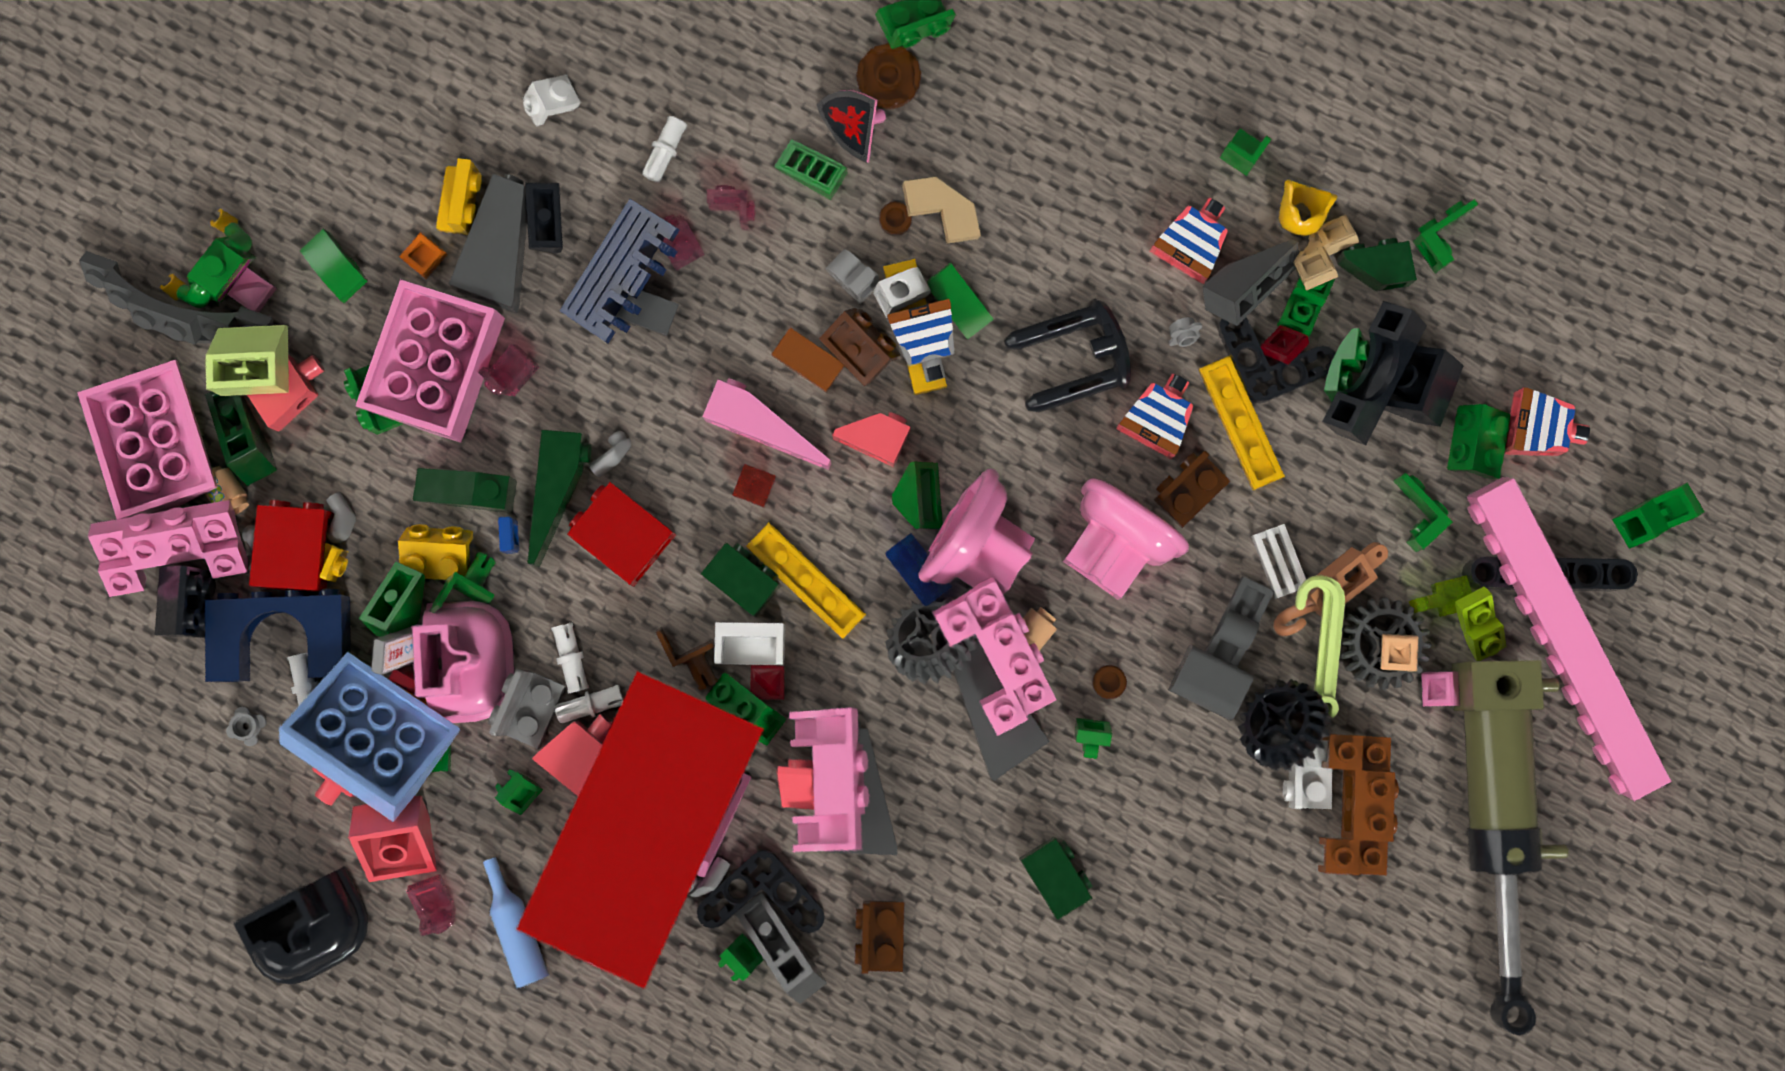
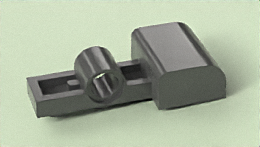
M1242 576L1206 650L1203 651L1193 645H1189L1168 691L1231 721L1237 714L1254 679V675L1238 668V665L1257 634L1259 622L1274 591Z

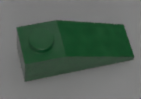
M212 391L205 394L226 465L247 486L277 471L270 446L244 396H220Z
M418 468L413 501L512 514L517 480L510 476L481 472Z

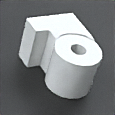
M918 267L879 281L873 291L886 318L887 314L899 312L900 309L922 300L931 293Z

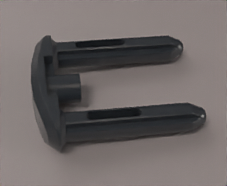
M1093 299L1091 306L1012 331L1004 339V344L1008 349L1020 350L1098 324L1101 326L1104 336L1089 340L1095 359L1108 355L1112 356L1113 368L1034 393L1025 401V407L1028 411L1040 413L1116 387H1121L1123 390L1128 387L1131 380L1129 351L1121 327L1105 302ZM1078 318L1081 319V321L1052 331L1048 330V328L1063 324ZM1096 381H1102V384L1087 388L1075 393H1069V390L1078 388Z

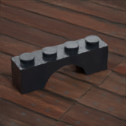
M1383 301L1368 330L1370 351L1362 374L1349 389L1337 391L1322 421L1337 435L1367 445L1427 327L1413 310Z

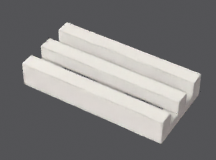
M1285 524L1252 535V540L1269 584L1274 591L1275 599L1298 591V588L1306 578ZM1279 533L1298 584H1293L1275 534ZM1264 538L1268 539L1286 586L1284 589H1281L1262 541Z

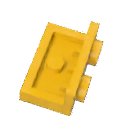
M458 158L456 167L447 166L445 169L436 228L440 232L468 235L470 232L471 224H473L476 217V194L481 187V173L471 160Z
M416 524L407 527L398 540L399 563L423 573L425 579L447 580L454 572L465 576L470 567L469 544L473 539V531L463 530L457 526L440 529L429 528V526L424 524Z

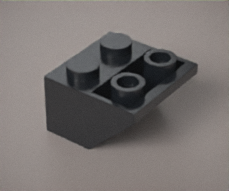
M189 566L159 567L154 635L205 638V600H210V597L214 596L216 590V582L211 577L210 571Z

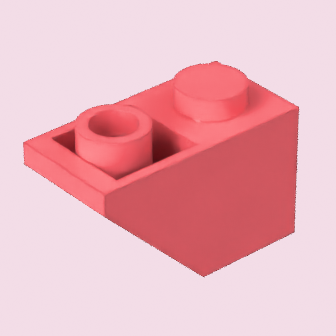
M789 759L788 766H778L777 775L782 807L814 810L813 760Z

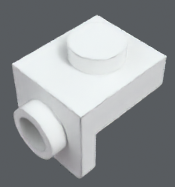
M567 74L532 82L523 97L525 111L532 117L536 126L544 124L548 116L572 111L580 105V101Z

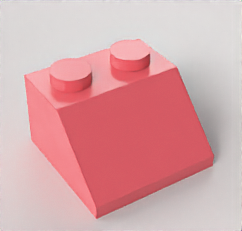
M421 795L414 796L394 822L368 804L353 807L349 840L369 882L437 871L430 817Z

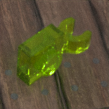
M1467 575L1431 584L1432 595L1410 600L1409 604L1414 608V613L1437 608L1439 617L1457 613L1455 601L1472 593Z

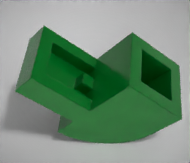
M1687 482L1650 497L1612 520L1630 549L1657 538L1672 527L1699 517L1705 511Z

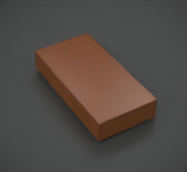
M789 328L771 354L772 357L825 393L828 392L845 367L838 359L792 328Z

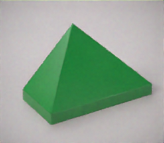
M910 462L892 494V504L915 529L937 530L943 525L938 463Z

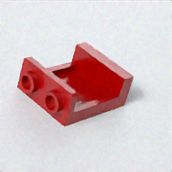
M609 482L606 487L601 485L590 498V501L593 503L585 513L580 511L569 523L571 530L567 535L625 582L635 587L676 534Z
M270 500L269 506L257 505L249 586L319 592L320 589H326L327 580L320 578V574L324 564L328 519H333L334 513L324 510V504L303 502V508L290 507L291 502Z

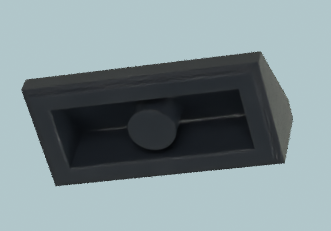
M525 183L529 249L561 253L563 240L559 183Z

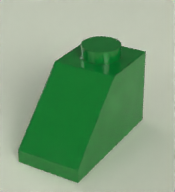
M395 562L359 619L379 637L416 625L421 614L425 575Z

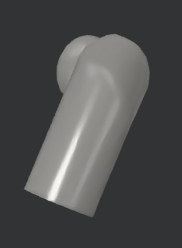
M623 431L613 433L608 439L612 448L590 464L591 471L597 477L603 476L618 465L630 450L631 440L626 438Z
M341 492L331 495L326 500L335 514L326 536L334 544L347 540L356 522V516Z

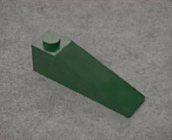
M541 430L527 560L529 565L540 567L583 473L584 462H590L591 443L587 442V437L582 433Z

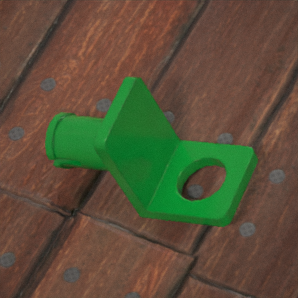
M480 552L476 553L475 559L465 576L454 572L446 580L429 611L432 613L438 611L452 588L477 602L488 604L495 595L486 590L483 584L492 568L496 565V561L490 557L482 566L487 555Z

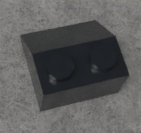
M1417 345L1384 410L1415 423L1441 427L1464 365L1446 349Z

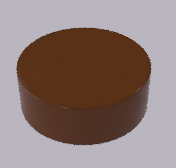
M890 202L881 209L879 223L885 233L891 236H900L910 229L912 216L908 217L905 204Z
M1106 665L1094 673L1092 686L1100 697L1114 699L1125 691L1127 679L1120 668Z

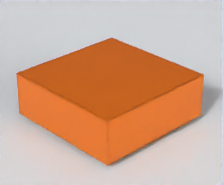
M420 232L399 257L427 279L448 254Z

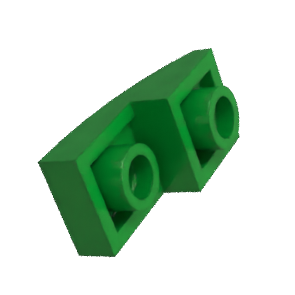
M324 228L300 250L321 280L343 303L368 282L356 262L344 253L333 235Z
M951 262L926 281L937 301L950 299L952 320L967 340L994 320Z
M1298 277L1277 326H1286L1309 337L1335 279L1306 291L1300 277Z
M1352 328L1336 351L1329 367L1324 391L1331 402L1337 391H1345L1353 385L1351 372H1363L1364 361L1368 360L1370 343L1368 340H1365L1359 328Z

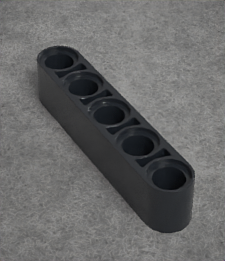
M1498 557L1473 559L1467 562L1462 569V579L1470 588L1480 589L1485 586L1488 590H1515L1512 584L1508 585L1501 576L1499 567L1502 564ZM1556 558L1572 591L1612 592L1628 589L1637 581V568L1629 560ZM1477 565L1483 566L1486 570L1487 576L1484 582L1480 581L1475 575ZM1579 567L1584 568L1587 572L1585 583L1581 582L1577 576ZM1614 567L1618 569L1621 575L1618 584L1614 582L1611 576Z

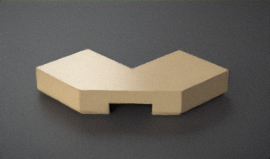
M937 177L903 182L902 187L908 217L940 212L947 244L979 239L981 235L974 203Z
M1346 215L1323 224L1320 230L1311 234L1304 251H1300L1295 258L1294 265L1306 291L1338 277L1329 255L1359 243L1357 234Z

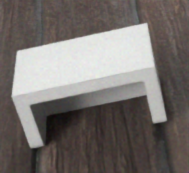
M715 622L714 663L785 665V624Z

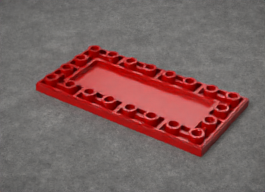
M637 671L516 930L645 989L764 729Z

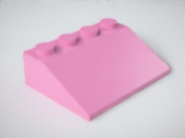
M400 280L356 407L462 443L505 318L493 308Z
M177 360L77 392L116 519L133 517L141 513L151 514L168 511L218 487Z

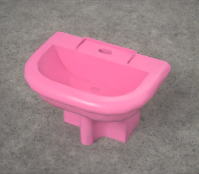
M985 470L962 493L956 506L949 512L928 551L930 553L919 572L921 581L929 582L932 580L939 584H947L958 577L974 588L981 582L993 577L1002 595L1011 588L1018 572L1033 554L1029 550L1035 538L1001 516L1007 502V491L1004 485L998 481L999 474L996 470Z
M1089 479L1081 488L1084 497L1080 506L1081 515L1088 523V526L1063 562L1119 600L1123 597L1145 563L1152 566H1160L1173 558L1181 557L1188 552L1189 543L1173 526L1118 488L1099 479Z
M444 602L442 607L435 613L429 611L433 603H427L423 614V626H412L416 697H426L427 706L451 723L477 722L488 719L496 705L501 706L506 694L502 692L505 680L510 673L514 674L513 640L508 621L498 609L483 602ZM442 657V670L438 666V659Z

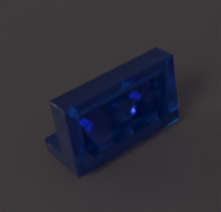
M912 533L886 551V557L924 606L930 605L940 596L943 598L953 590L950 583L939 584L932 580L929 582L920 580L919 572L928 554Z

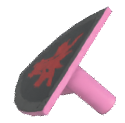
M841 90L827 95L816 104L825 124L837 143L844 150L868 163L873 128L875 124L885 121V112L882 109L876 110L877 99L858 91Z

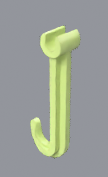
M1317 575L1306 579L1298 588L1295 606L1297 609L1303 610L1309 591L1316 587L1322 589L1323 605L1314 691H1317L1322 696L1324 703L1327 702L1328 709L1330 710L1328 714L1334 718L1339 710L1335 696L1345 594L1341 585L1333 578Z

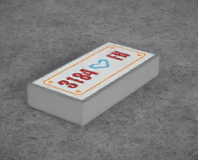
M412 626L374 639L372 672L383 675L414 663Z

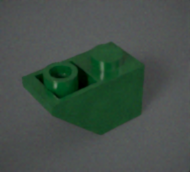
M1390 238L1379 241L1377 243L1378 246L1366 248L1364 243H1358L1346 248L1336 258L1338 266L1376 292L1409 287L1417 280L1410 241L1398 242L1397 238Z

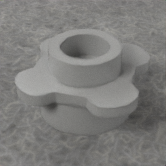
M1191 317L1173 322L1169 326L1170 336L1172 337L1168 341L1169 345L1174 346L1178 344L1180 347H1186L1195 343L1201 336L1199 330L1202 329V324L1200 322L1195 323Z
M239 707L235 710V716L232 717L226 729L227 736L231 739L243 740L246 746H254L258 743V734L261 728L266 726L267 720L263 715L250 713L246 707ZM246 723L249 724V729L247 730L244 729V724Z

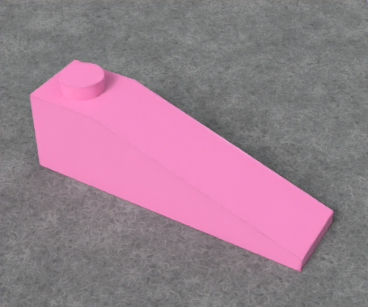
M728 378L726 383L717 380L702 416L706 422L829 470L831 466L830 459L755 396L746 391L747 386L730 378Z

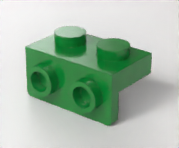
M1485 404L1458 406L1447 469L1453 472L1467 471L1489 479H1500L1511 414Z

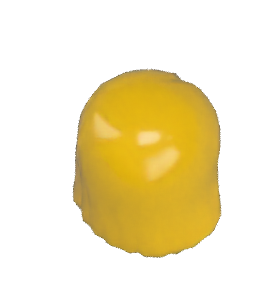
M1285 180L1279 212L1280 224L1285 230L1295 235L1309 236L1320 230L1323 226L1330 208L1338 197L1328 191L1309 187L1292 180ZM1304 203L1311 212V218L1306 221L1301 220L1299 210L1295 205Z

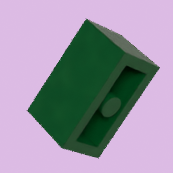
M725 543L701 572V575L756 618L781 587L775 582L779 576L765 564L758 568L750 562L749 559L752 557V554L740 544L736 543L734 547H731L728 543Z
M1052 837L1020 857L1019 860L1054 917L1059 920L1091 900L1092 896L1088 890L1093 888L1083 870L1076 872L1070 860L1075 857L1064 840L1058 843L1056 838Z

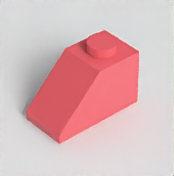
M889 412L888 416L878 413L834 430L832 436L833 440L894 467L910 434L911 427L906 425L907 420L895 413Z

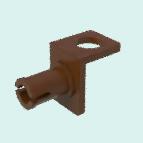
M660 627L656 630V635L672 667L681 663L683 665L687 664L699 691L707 688L702 674H704L709 686L718 682L705 657L707 651L715 647L713 639L676 657L663 628Z

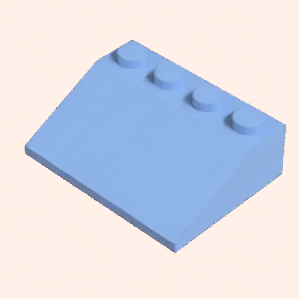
M347 652L280 726L279 741L280 745L394 822L416 795L459 733L460 728L383 675L372 672L371 667Z

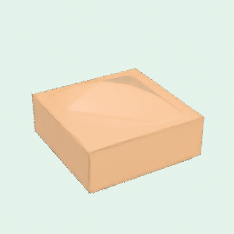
M1382 634L1381 670L1417 671L1418 635Z

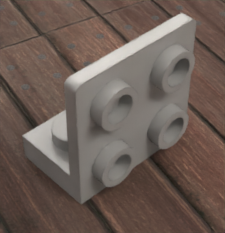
M517 669L515 674L510 673L502 688V692L506 694L501 706L496 705L489 717L488 724L492 725L489 734L508 736L540 749L555 714V706L560 703L566 686L530 670Z

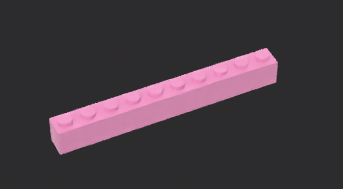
M1502 477L1466 496L1470 503L1468 512L1477 525L1481 524L1486 534L1483 537L1486 547L1491 554H1496L1502 566L1499 567L1500 574L1508 585L1512 584L1518 595L1515 597V602L1519 610L1524 615L1529 616L1533 624L1530 630L1534 639L1539 645H1544L1549 655L1546 657L1549 668L1556 676H1560L1565 685L1561 688L1564 697L1572 706L1575 705L1580 714L1577 717V721L1584 733L1591 735L1596 745L1592 747L1593 752L1602 765L1606 764L1611 774L1608 777V781L1613 790L1618 795L1622 794L1636 801L1670 783L1671 780L1515 479Z

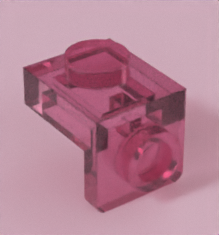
M730 185L716 186V189H707L709 210L740 211L741 229L749 231V221H755V201H749L748 191L735 190V187Z
M672 214L663 218L680 230L673 242L667 238L663 240L664 243L678 251L674 258L672 256L668 257L676 271L705 255L681 214L676 217Z
M511 343L491 368L482 367L478 373L486 380L484 385L497 396H515L538 370L539 366L518 345Z
M441 874L408 885L406 893L420 919L419 931L422 936L431 933H442L454 924L456 907Z

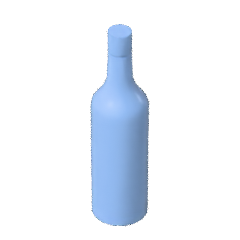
M496 857L483 861L493 891L490 915L516 988L547 977L549 974L537 940L516 930L525 911L523 901L508 889Z

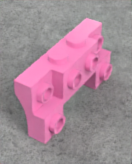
M230 500L186 508L176 507L168 511L151 514L141 513L133 517L90 525L88 538L100 562L98 573L109 597L144 591L147 578L143 569L205 558L213 579L247 573L248 557L239 534L235 512Z
M993 577L981 582L964 595L933 611L950 646L976 634L1004 687L980 700L997 736L1027 721V715L1057 700L1039 666L1044 659L1035 643L1029 645L1024 636L1025 633L1029 632L1027 625L1020 613L1013 615Z
M838 708L789 712L790 719L795 720V740H790L791 747H813L814 816L792 817L793 824H798V845H793V852L862 850L861 814H865V807L868 806L869 791L867 786H864V771H867L868 757L866 751L863 750V744H859L858 709Z

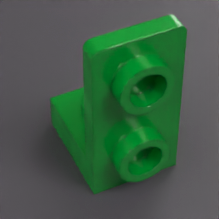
M1475 199L1466 205L1462 200L1445 211L1448 217L1440 222L1433 218L1418 229L1420 235L1413 243L1435 274L1455 260L1452 256L1450 245L1445 239L1439 238L1437 233L1478 206L1479 204Z
M1404 473L1397 476L1393 482L1429 518V521L1425 518L1422 519L1409 531L1413 536L1406 543L1414 552L1424 550L1453 521L1447 516L1449 512L1446 507L1439 501L1432 500L1424 492L1425 486L1418 478Z
M727 673L722 674L705 698L711 705L763 728L764 730L759 742L766 746L787 720Z

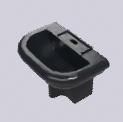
M344 866L288 893L233 924L253 964L263 976L276 983L295 985L318 976L346 961L357 952L367 935L368 916L365 905ZM295 901L298 907L291 909L290 903Z

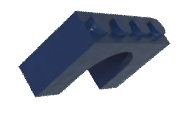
M320 589L319 596H306V591L290 590L285 591V597H273L272 592H251V598L239 599V593L217 594V600H205V682L250 681V642L254 630L264 619L278 613H287L293 616L305 630L308 645V678H325L347 652L351 654L350 597L340 595V589Z

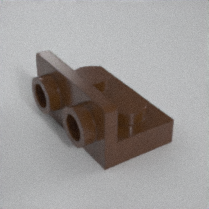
M852 308L845 310L819 340L865 387L891 361L896 360L900 353L895 349V342L885 333H880L872 325L873 319L865 311Z
M1206 450L1199 456L1193 452L1179 465L1184 470L1179 476L1173 479L1169 475L1156 488L1160 494L1154 501L1181 528L1196 516L1230 482L1207 458L1210 454Z
M863 900V909H856V930H862V944L855 943V965H862L861 974H868L869 971L903 972L904 901Z

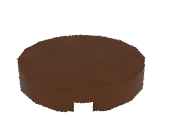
M889 43L873 47L860 60L856 80L859 92L877 99V108L891 110L903 107L913 100L920 89L922 73L918 60L906 48L900 46L891 49Z

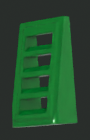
M793 139L790 140L774 166L777 170L830 201L848 173L846 166ZM796 150L801 154L793 167H790L787 163ZM806 157H808L811 161L803 173L798 171ZM816 164L822 165L815 178L810 177ZM829 169L832 171V174L826 184H824L821 180Z

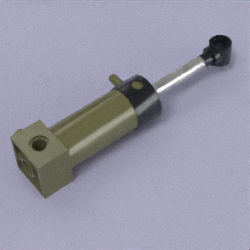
M1541 660L1452 663V671L1458 672L1460 706H1454V711H1464L1469 812V869L1495 875L1501 992L1495 993L1496 999L1491 1005L1490 1015L1495 1025L1511 1034L1520 1036L1529 1033L1536 1023V1014L1533 1007L1529 1004L1528 993L1523 992L1517 875L1542 871V859L1567 858L1569 855V849L1565 844L1542 845L1541 828L1538 827L1532 710L1544 709L1543 692H1557L1560 688V683L1557 678H1542ZM1517 1007L1518 1017L1514 1022L1509 1023L1507 1014L1511 1008Z

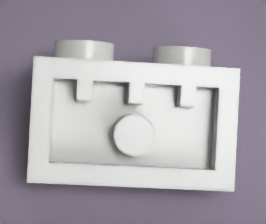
M1321 740L1325 749L1316 748L1313 751L1315 759L1306 757L1304 759V767L1297 766L1294 763L1292 770L1289 771V781L1285 780L1283 783L1284 801H1289V808L1332 809V769L1322 768V761H1327L1328 741Z

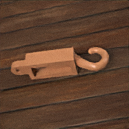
M1378 542L1369 544L1362 551L1351 547L1317 575L1328 576L1337 581L1344 591L1345 604H1347L1378 579L1374 569L1387 559L1388 549ZM1356 566L1359 571L1346 581L1345 574ZM1316 587L1309 591L1303 610H1299L1293 605L1280 612L1274 620V630L1280 636H1289L1306 626L1304 618H1300L1293 625L1286 626L1289 621L1314 611L1321 616L1323 605L1322 589Z

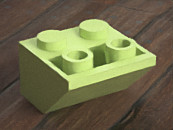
M288 326L218 328L206 353V389L220 396L289 393Z

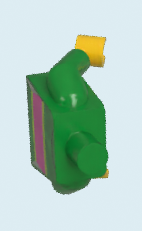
M222 209L218 210L220 212L218 220L216 222L211 220L210 225L225 233L227 237L216 238L188 273L187 280L189 285H186L176 275H169L171 278L170 282L165 286L161 285L160 289L172 299H180L196 308H204L209 302L218 307L246 268L256 258V256L249 252L252 247L250 236L238 225L236 217Z

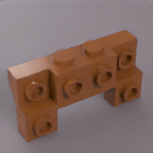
M1330 734L1329 737L1322 738L1323 741H1328L1327 761H1322V768L1343 769L1342 838L1319 837V844L1324 845V865H1318V872L1325 874L1387 876L1388 842H1393V835L1398 828V819L1394 813V801L1398 797L1399 785L1395 779V772H1390L1391 738Z

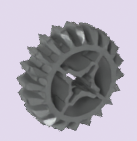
M937 594L933 601L924 596L920 604L912 601V608L909 610L901 609V618H892L894 628L886 630L887 637L889 638L885 642L889 655L888 658L895 665L896 670L903 676L906 675L912 682L918 679L919 682L925 685L931 678L933 682L938 684L940 677L943 675L951 679V671L954 669L963 671L961 662L971 661L969 651L977 649L974 640L977 638L976 634L950 646L937 622L933 611L952 602L953 600L950 597L944 600Z
M1388 598L1380 599L1379 606L1374 599L1368 600L1367 609L1362 605H1358L1355 607L1357 616L1348 614L1345 617L1352 627L1343 626L1342 633L1348 635V639H1341V646L1347 645L1348 651L1341 652L1340 659L1351 658L1352 662L1345 666L1346 671L1358 668L1359 670L1356 672L1354 679L1361 681L1367 676V687H1374L1378 681L1381 690H1387L1390 683L1394 688L1402 687V679L1407 683H1411L1414 681L1412 672L1420 674L1424 671L1418 661L1427 662L1430 659L1427 654L1422 653V649L1431 648L1432 646L1431 642H1423L1422 636L1428 635L1430 631L1429 629L1419 630L1418 625L1424 621V618L1419 616L1412 619L1411 616L1414 613V608L1410 606L1402 611L1403 605L1400 600H1396L1390 605ZM1376 616H1386L1395 620L1384 631L1377 627H1370L1367 624ZM1406 631L1407 635H1418L1417 671L1393 670L1383 672L1374 668L1377 662H1381V649L1379 647L1381 643H1379V639L1382 638V634L1402 635ZM1361 633L1363 634L1362 637L1369 644V651L1365 656L1366 660L1360 649Z

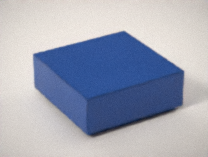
M498 517L500 551L505 554L518 553L520 551L518 521L512 517Z

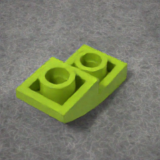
M1485 586L1455 601L1461 629L1476 662L1493 656L1507 647L1504 626L1495 616L1493 596Z

